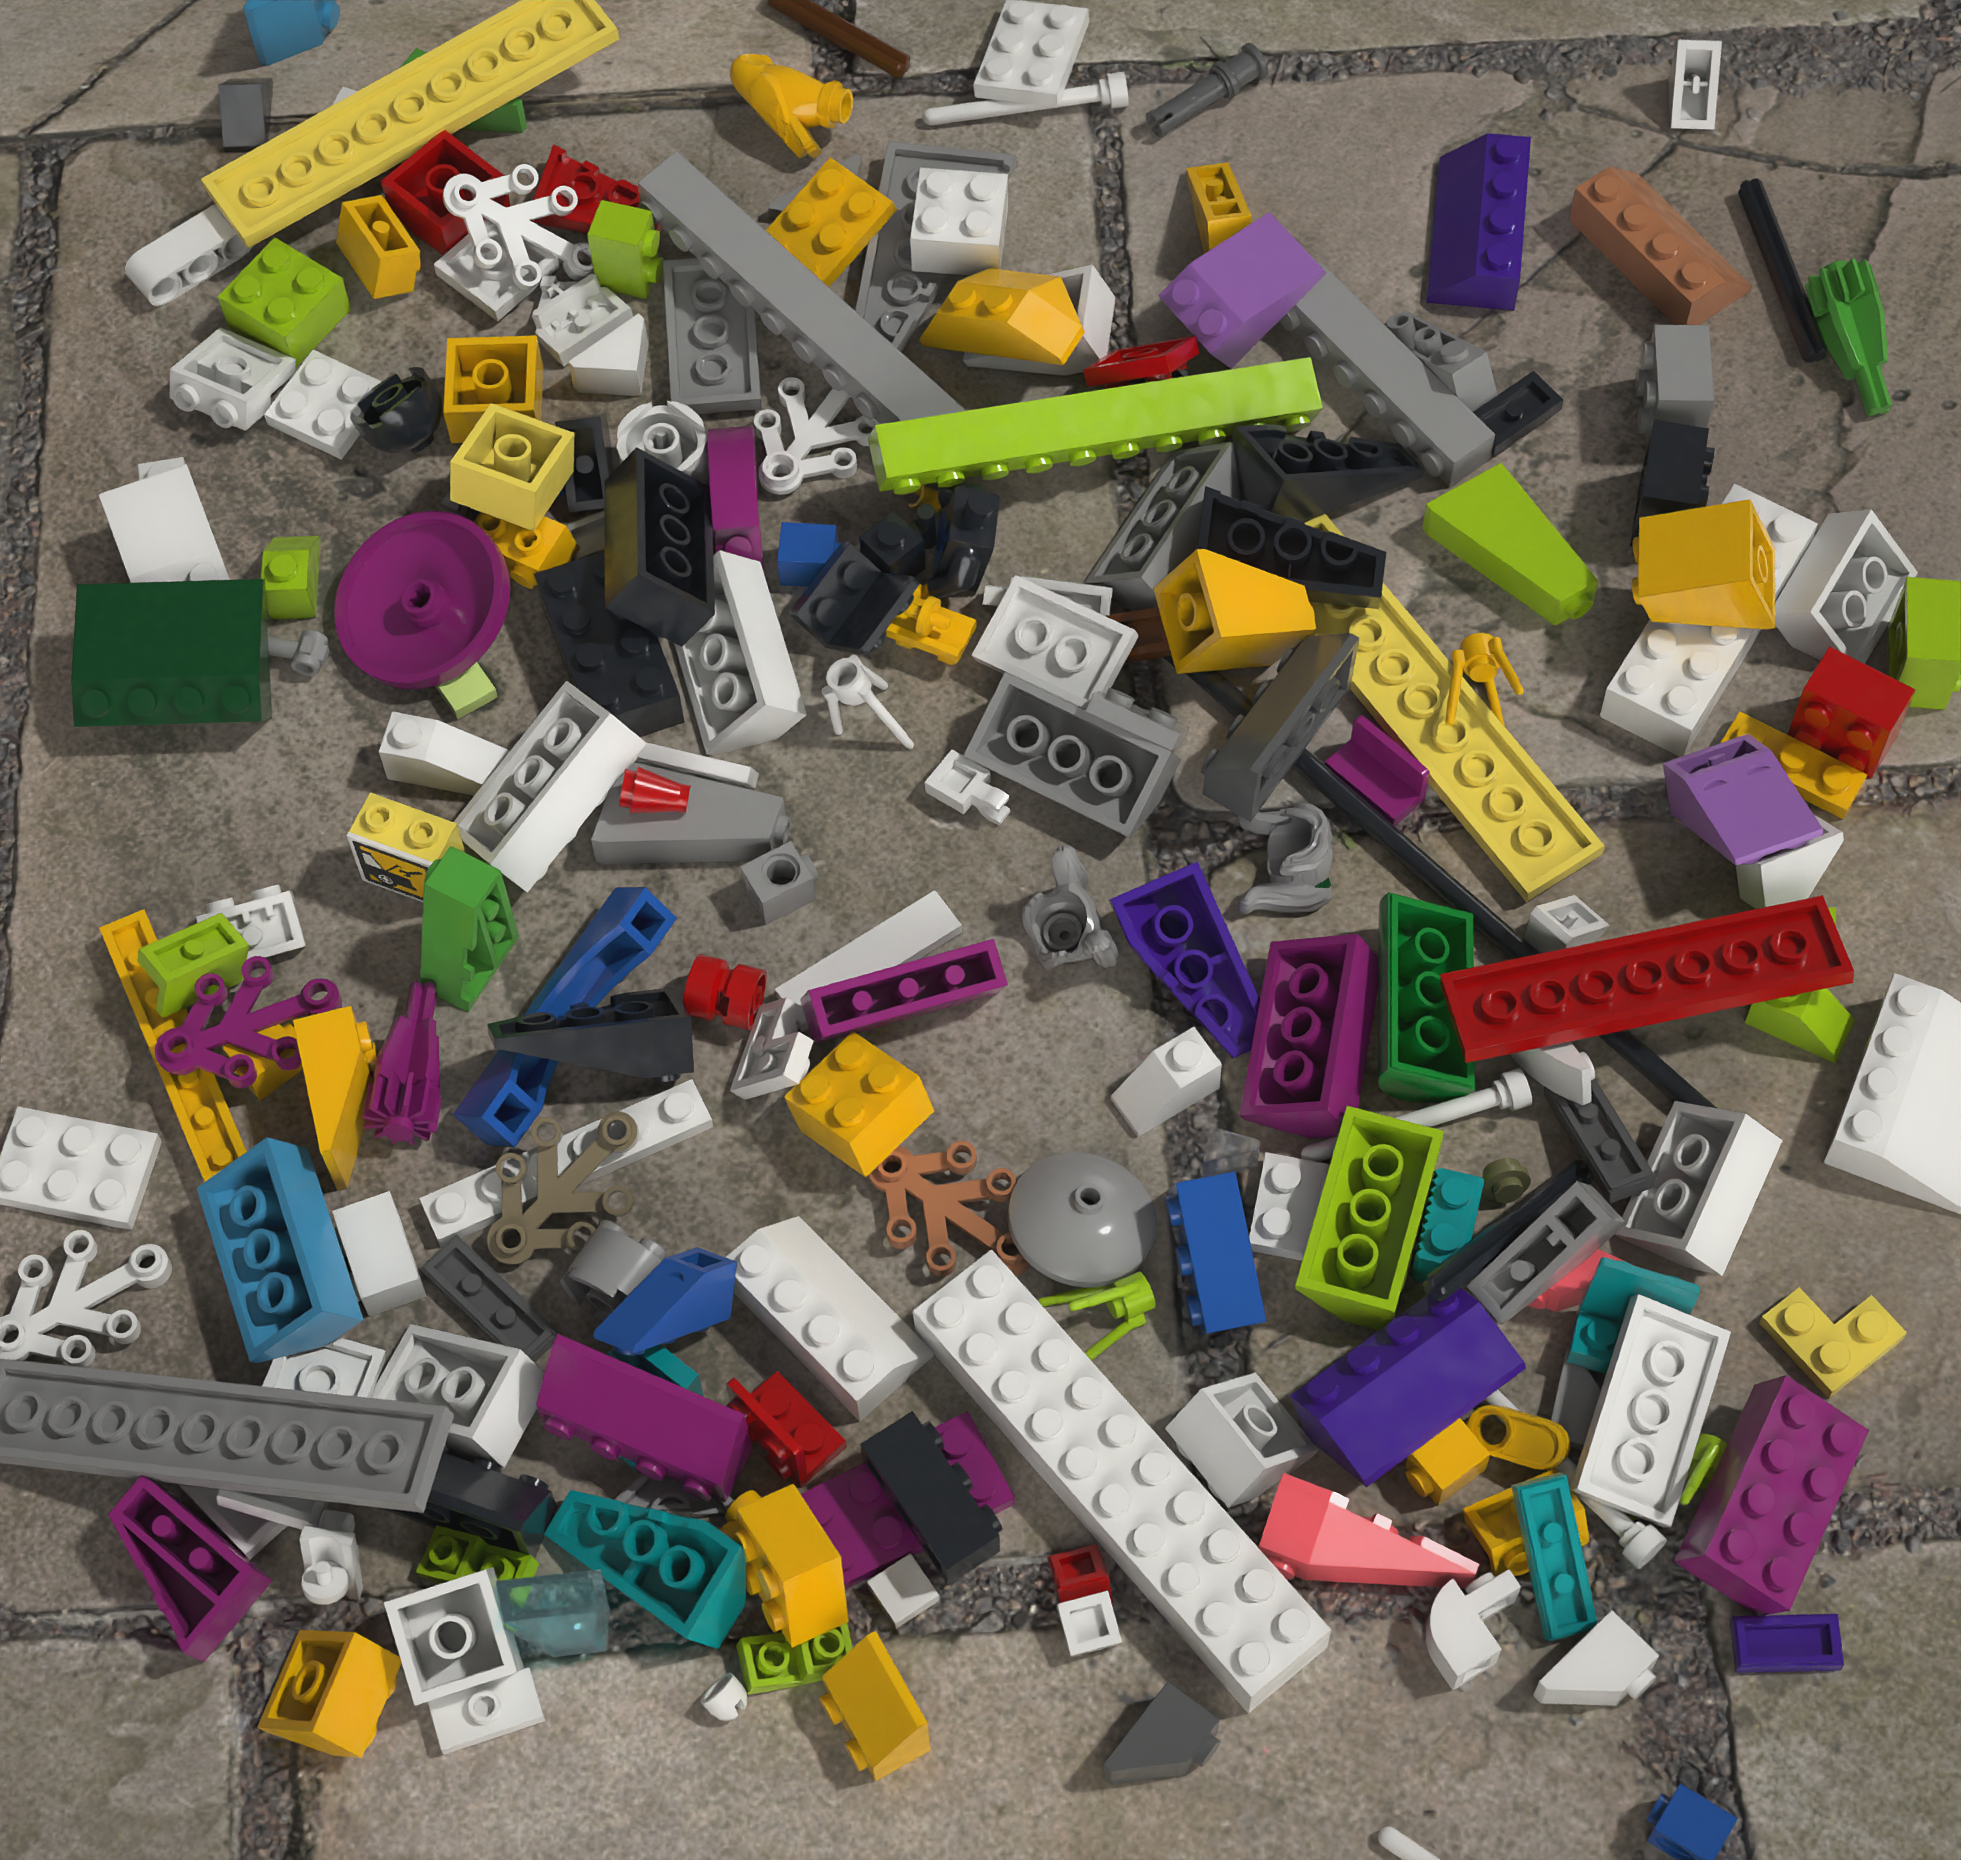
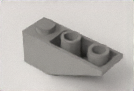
M1406 310L1393 315L1384 324L1472 412L1498 395L1487 351Z

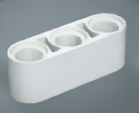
M215 204L134 253L126 263L125 274L152 305L162 306L248 254L253 246L250 248L245 246Z

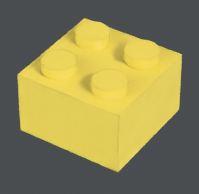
M490 403L450 461V501L535 531L573 473L575 433Z

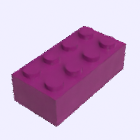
M1787 1375L1754 1384L1674 1562L1756 1616L1790 1611L1869 1430Z

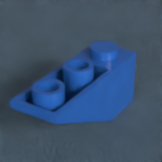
M698 1247L666 1257L594 1330L593 1338L613 1345V1349L620 1354L640 1355L644 1353L645 1349L659 1344L674 1343L678 1337L692 1332H704L709 1329V1326L729 1320L731 1318L737 1261Z

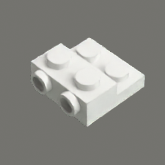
M220 327L170 369V399H173L174 403L183 411L198 410L210 415L220 427L229 428L234 426L246 431L271 406V394L295 374L296 359Z

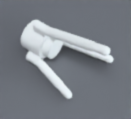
M857 655L842 658L830 666L826 676L828 685L823 687L821 692L828 702L831 723L836 735H841L843 732L838 701L840 700L844 704L853 706L867 702L907 749L914 747V743L871 691L872 684L881 690H886L888 688L886 681L863 665Z

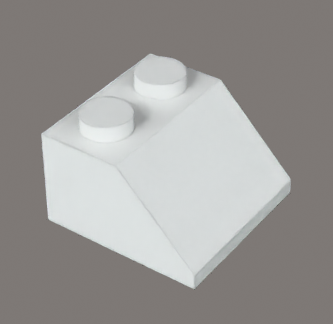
M1256 1372L1200 1389L1165 1428L1175 1440L1179 1452L1195 1465L1208 1482L1210 1491L1218 1499L1222 1500L1228 1508L1257 1498L1278 1483L1283 1473L1289 1475L1319 1451Z

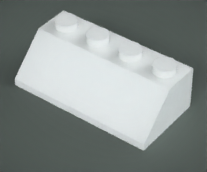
M720 550L713 556L715 615L683 647L674 643L705 752L712 756L777 740L807 715L761 562Z
M566 681L455 819L454 823H457L462 841L490 865L501 870L503 875L528 893L536 881L545 875L549 865L563 847L573 840L579 827L595 807L605 800L608 791L625 769H628L635 762L646 742L611 713Z
M799 1216L758 1229L726 1256L728 1259L737 1261L733 1293L859 1422L934 1356V1351Z

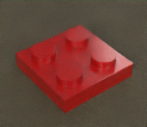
M1190 336L1114 350L1083 369L1087 387L1103 385L1104 389L1131 385L1130 380L1145 378V383L1171 379V373L1186 369V362L1200 353L1197 337Z

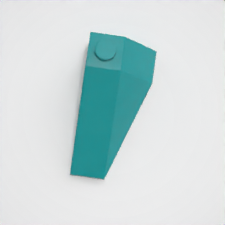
M570 1490L544 1533L550 1540L688 1640L719 1649L746 1604V1562L743 1547L710 1522Z

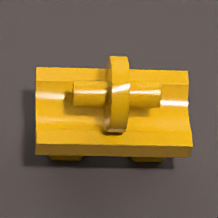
M914 596L909 608L896 616L885 631L887 633L886 637L894 639L899 646L910 650L918 648L936 655L939 661L954 665L958 663L976 629V619L941 607L939 598L929 596L926 600Z

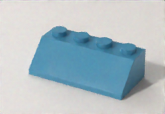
M267 1137L197 1187L250 1362L260 1363L326 1346L363 1321L308 1148Z

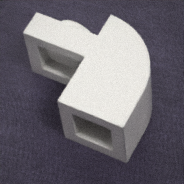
M1509 1569L1497 1577H1494L1491 1572L1479 1577L1466 1588L1468 1593L1466 1596L1455 1580L1452 1579L1439 1591L1433 1602L1426 1625V1644L1432 1661L1452 1691L1497 1663L1502 1649L1483 1622L1513 1604L1517 1599L1521 1586Z

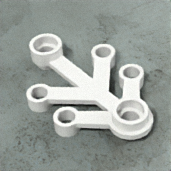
M522 164L517 166L510 175L484 182L469 174H459L452 177L444 187L443 201L450 213L464 219L474 247L473 260L479 267L483 269L493 268L502 257L500 245L488 237L483 221L484 217L498 225L514 270L512 279L518 288L522 290L533 289L540 281L542 275L540 267L535 262L530 261L522 238L562 259L564 271L571 279L581 281L589 274H594L588 243L581 242L573 245L531 222V220L553 214L559 216L570 214L578 201L577 195L572 188L559 186L550 196L505 208L491 199L514 191L522 195L530 193L538 183V174L532 166ZM517 174H526L530 178L531 184L528 186L520 184L517 180ZM459 190H469L473 195V200H463L459 195ZM556 196H566L570 203L569 207L560 206L557 203ZM489 248L492 250L494 259H484L480 249ZM577 254H587L591 264L588 266L582 265L578 261ZM528 269L531 271L534 280L531 282L523 280L520 276V270Z
M794 377L782 380L778 385L779 401L784 407H787L795 440L784 451L779 436L782 430L779 414L774 410L765 409L755 415V433L763 440L767 455L758 471L762 487L770 493L784 495L795 491L801 485L804 478L832 473L834 476L842 479L853 476L857 471V457L855 452L849 448H837L831 455L810 459H805V457L812 449L854 440L860 445L869 446L868 438L871 433L865 434L860 432V430L867 427L873 429L875 425L880 423L875 418L870 420L865 416H860L853 422L828 427L850 398L843 389L837 391L832 388L812 417L808 419L804 404L805 387L803 382ZM789 390L798 391V393L793 396H788L785 394ZM765 422L774 423V426L770 428H764L761 425ZM840 460H848L851 462L846 466H840L836 464ZM779 473L787 474L784 477H775Z
M85 1230L73 1231L64 1241V1250L68 1257L50 1305L34 1315L32 1314L40 1290L50 1282L52 1269L47 1260L41 1255L34 1254L25 1257L18 1267L22 1283L11 1312L0 1317V1359L24 1361L34 1354L65 1361L69 1366L86 1368L91 1365L95 1359V1349L87 1337L73 1335L64 1341L42 1335L58 1325L111 1336L119 1344L132 1343L139 1337L141 1332V1325L134 1313L129 1310H118L111 1315L89 1310V1308L135 1283L148 1289L163 1285L169 1279L172 1272V1264L166 1252L155 1244L139 1246L131 1253L127 1264L79 1289L88 1262L95 1258L98 1247L89 1232ZM78 1242H89L85 1251L81 1253L73 1252V1248ZM150 1256L156 1257L152 1266L148 1268L139 1267L143 1259ZM35 1266L43 1267V1271L39 1276L35 1278L27 1277L31 1268ZM123 1321L132 1322V1326L127 1332H116L119 1323ZM14 1330L19 1331L15 1341L11 1343L3 1342L6 1334ZM75 1347H86L85 1354L80 1358L74 1359L70 1357L71 1351Z

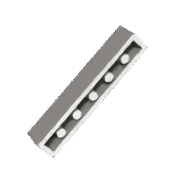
M1317 261L1326 271V274L1279 320L1281 325L1288 331L1293 330L1305 343L1309 353L1315 359H1321L1334 372L1337 381L1344 388H1350L1363 401L1366 410L1373 417H1379L1392 430L1398 443L1403 447H1409L1421 459L1427 472L1434 477H1439L1449 488L1491 460L1495 434L1320 261Z

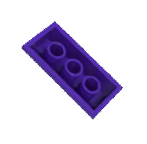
M1487 133L1440 156L1426 303L1515 310L1521 275L1531 137Z
M1459 1288L1441 1302L1433 1301L1430 1294H1428L1290 1395V1398L1308 1438L1367 1488L1525 1370L1526 1366L1523 1359L1481 1303Z

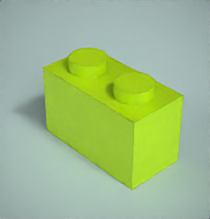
M601 200L587 234L594 274L597 275L600 287H607L612 292L647 299L653 283L658 284L661 280L664 261L658 254L660 233L654 228L652 211Z

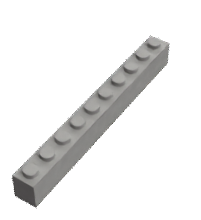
M675 151L638 182L639 208L652 211L654 224L659 223L663 226L679 249L684 252L689 250L699 259L704 271L713 279L720 278L727 284L732 295L744 307L750 305L758 312L765 326L773 334L779 335L781 333L790 341L795 353L804 362L810 363L812 361L822 370L826 381L835 390L841 391L843 389L854 399L857 409L867 419L872 420L875 418L880 424L966 411L679 152Z

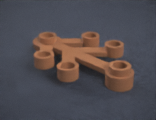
M957 1141L951 1144L945 1152L915 1156L906 1148L898 1146L868 1175L873 1186L886 1193L890 1219L886 1226L887 1240L893 1247L897 1249L909 1248L914 1244L917 1237L916 1224L907 1214L906 1192L923 1203L929 1242L926 1263L928 1270L937 1277L948 1276L955 1270L957 1264L956 1252L949 1245L946 1220L988 1249H992L1015 1276L1023 1274L1029 1268L1030 1264L1020 1252L1015 1256H1008L1002 1251L1006 1245L1014 1244L1010 1232H1001L961 1204L993 1199L997 1202L1009 1201L1016 1184V1177L1012 1171L1006 1168H997L991 1171L986 1179L933 1185L922 1177L923 1175L950 1170L958 1175L972 1172L977 1164V1154L975 1147L971 1143ZM960 1152H965L971 1156L970 1160L966 1163H957L953 1160V1157ZM889 1162H897L901 1165L900 1170L895 1173H888L883 1167ZM1000 1179L1010 1183V1187L1004 1191H998L992 1185ZM898 1226L908 1227L911 1231L904 1238H898L892 1232ZM937 1254H946L950 1257L949 1263L944 1266L934 1264L932 1259Z

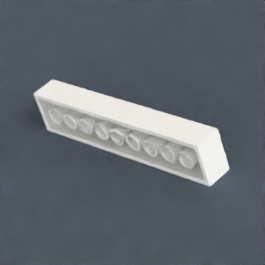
M992 1249L913 1310L915 1333L934 1351V1355L1248 1714L1328 1647L1331 1634L1329 1626Z

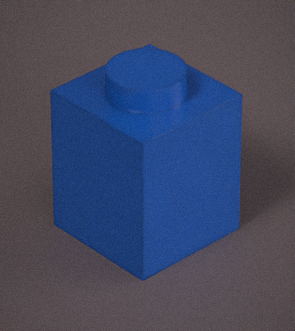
M781 523L777 558L781 586L808 587L841 544L838 543L836 525Z

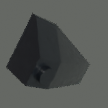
M673 988L610 996L611 1005L601 1008L590 1007L585 1002L570 1005V1010L565 1013V1016L557 1018L554 1014L548 1012H537L487 1024L488 1034L495 1049L643 1078H652L660 1082L674 1081L679 1079L681 1074L694 1072L691 1016Z

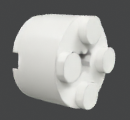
M667 401V405L652 407V402L631 410L619 424L616 444L619 465L637 447L704 484L707 483L709 479L707 435L702 419L690 407L673 401Z

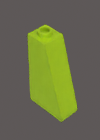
M1502 463L1493 466L1426 503L1422 529L1429 537L1554 626L1568 618L1575 620L1582 617L1593 606L1598 579Z

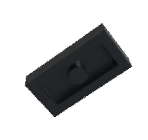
M1532 371L1473 413L1495 434L1492 455L1496 456L1561 411L1564 399L1535 371Z

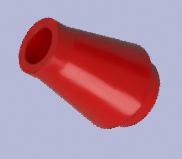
M639 766L637 771L625 769L619 807L630 808V813H686L691 785L681 784Z

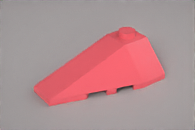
M1283 1473L1259 1544V1549L1287 1580H1292L1296 1576L1304 1580L1444 1587L1449 1581L1454 1579L1459 1588L1466 1589L1474 1581L1479 1566L1478 1563L1423 1536L1415 1535L1407 1540L1399 1536V1531L1391 1525L1392 1520L1378 1513L1372 1517H1361L1346 1509L1349 1499L1331 1490Z

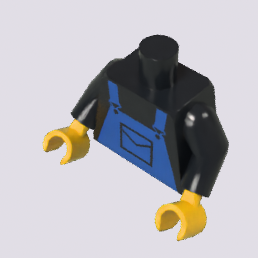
M975 483L940 487L939 491L925 484L920 485L921 488L914 492L920 495L919 500L908 504V506L917 511L920 505L930 504L934 507L935 514L939 511L940 507L942 509L939 516L932 578L927 580L926 585L920 584L913 593V596L926 600L929 596L942 599L959 592L975 596L993 553L1000 497L995 493L988 492L982 485Z

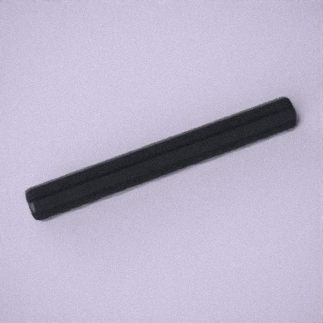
M1758 178L1750 181L1745 180L1740 184L1738 194L1801 357L1806 363L1821 361L1825 358L1827 346L1817 320L1814 317L1812 307L1763 182Z
M1583 1160L1573 1161L1429 1273L1422 1285L1424 1292L1430 1294L1433 1301H1444L1495 1260L1576 1181L1590 1185L1594 1177Z

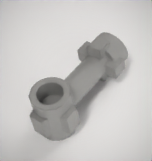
M268 630L269 655L293 659L291 662L293 670L306 676H315L318 674L320 666L325 667L330 650L328 638L322 633L314 630H305L302 632L298 642L271 637Z

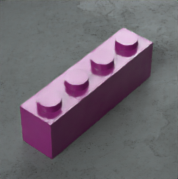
M990 939L808 990L800 998L811 1038L814 1040L813 1045H818L846 1037L852 1031L861 1033L996 995L1008 986L995 940Z

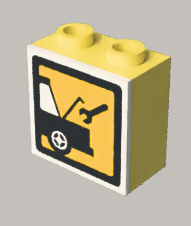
M371 792L347 834L348 842L363 881L423 902L425 875L433 861L436 859L441 860L450 846L466 853L457 823Z

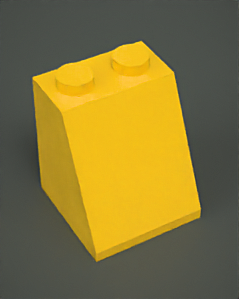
M1750 499L1639 518V537L1633 538V554L1638 565V577H1633L1632 593L1635 603L1643 606L1651 622L1765 630L1775 628V547Z
M1196 549L1153 587L1177 674L1272 666L1284 656L1289 648L1293 649L1306 636L1317 630L1314 609L1309 603L1305 586L1206 549Z

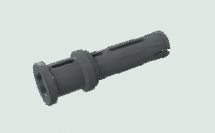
M1246 43L1240 48V53L1225 63L1222 61L1214 63L1207 77L1201 79L1153 111L1146 113L1148 125L1163 117L1165 118L1163 122L1151 130L1156 136L1162 137L1168 131L1208 105H1211L1219 98H1234L1239 94V88L1255 78L1262 80L1267 77L1268 66L1263 55L1255 45Z

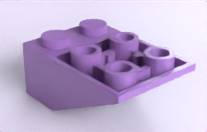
M1750 734L1663 763L1670 814L1736 866L1739 864L1756 863L1763 856L1782 849L1799 848L1806 841L1824 835L1822 826L1772 751Z

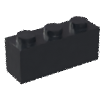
M911 1411L860 1444L864 1464L947 1585H950L1000 1552V1536L998 1533L1003 1530L1000 1521L989 1505L984 1504L979 1507L969 1492L974 1489L969 1476L958 1462L953 1465L949 1464L940 1451L945 1447L944 1442L930 1421L922 1424L915 1413Z

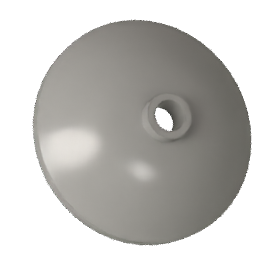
M1059 1153L1036 1162L1018 1179L1008 1204L1007 1219L1010 1235L1024 1259L1045 1276L1071 1286L1101 1287L1130 1276L1146 1260L1156 1235V1212L1153 1202L1142 1183L1120 1164L1091 1153ZM1081 1199H1089L1095 1205H1087Z

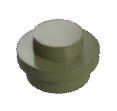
M1513 1158L1495 1160L1482 1171V1177L1485 1180L1482 1193L1485 1198L1500 1203L1513 1202L1519 1199L1531 1184L1528 1170L1521 1166L1518 1160Z

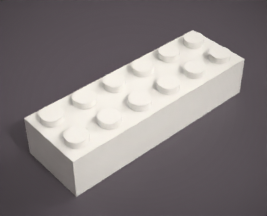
M1734 484L1722 504L1751 500L1775 547L1776 602L1811 544L1818 523ZM1649 620L1608 685L1599 717L1679 757L1685 756L1762 629L1651 622Z

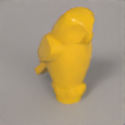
M759 54L739 55L730 66L729 77L737 92L755 109L757 115L799 159L806 156L807 153L811 158L815 159L822 153L809 128L821 125L822 127L833 129L837 123L846 124L851 116L853 108L852 91L843 88L842 83L838 81L824 84L796 69L773 64L770 57Z

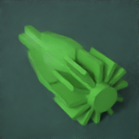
M1852 258L1849 262L1846 260L1835 261L1824 268H1820V275L1809 276V282L1805 283L1814 317L1817 316V322L1826 346L1845 379L1849 381L1856 379L1866 415L1869 417L1878 413L1883 415L1889 412V408L1893 405L1881 368L1882 364L1888 362L1885 314L1871 264L1868 265L1866 259L1858 263L1856 258Z

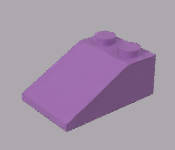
M1268 212L1191 262L1158 296L1190 332L1197 337L1199 342L1212 356L1232 369L1326 274V271L1273 214Z

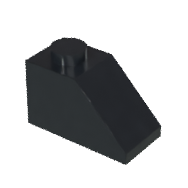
M606 413L564 418L556 421V427L575 433L574 470L565 484L569 512L605 508V480L613 472V455Z

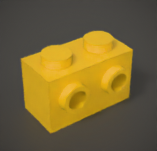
M378 195L342 202L336 244L373 299L413 292L416 273L419 272L421 266L420 250L384 197Z
M480 512L473 522L497 544L506 561L510 577L529 589L536 585L534 573L571 562L579 550V546L567 526L545 516L535 531Z

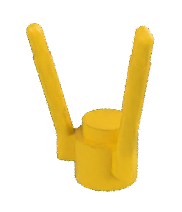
M1474 633L1462 640L1460 650H1453L1451 652L1453 670L1445 722L1448 725H1452L1455 721L1464 670L1466 675L1470 676L1473 681L1484 682L1490 709L1504 725L1494 681L1498 669L1501 668L1515 694H1523L1524 689L1503 651L1501 638L1493 637L1487 633Z

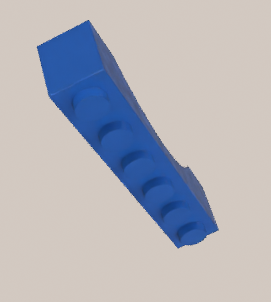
M615 887L524 1015L548 1012L554 1014L557 1018L565 1016V1013L570 1010V1005L585 1002L590 1007H596L624 977L652 955L677 917L646 887ZM499 1049L452 1115L486 1145L515 1148L543 1109L545 1094L559 1061Z

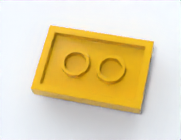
M830 157L765 231L823 283L830 287L893 216L897 208L893 201Z

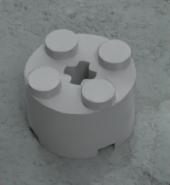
M603 1220L568 1267L560 1282L566 1293L579 1306L587 1299L597 1309L593 1317L603 1322L667 1257V1253L654 1241L642 1238L638 1243L628 1237L624 1230L613 1222Z

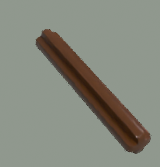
M768 0V5L896 78H902L910 68L909 55L811 0Z

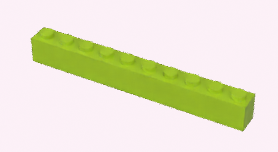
M1311 357L878 424L874 426L868 438L879 492L893 490L894 494L901 495L919 490L921 488L920 485L936 482L939 487H952L963 483L965 478L980 475L983 480H995L1005 477L1009 474V471L1025 468L1027 473H1039L1052 468L1055 463L1069 461L1070 466H1082L1094 462L1096 457L1112 454L1114 459L1130 458L1139 454L1142 449L1156 447L1157 452H1169L1179 449L1183 446V443L1199 441V445L1202 446L1213 445L1225 440L1226 436L1232 435L1235 426L1272 424L1285 426L1287 432L1299 431L1311 425L1312 420L1323 409L1312 360Z

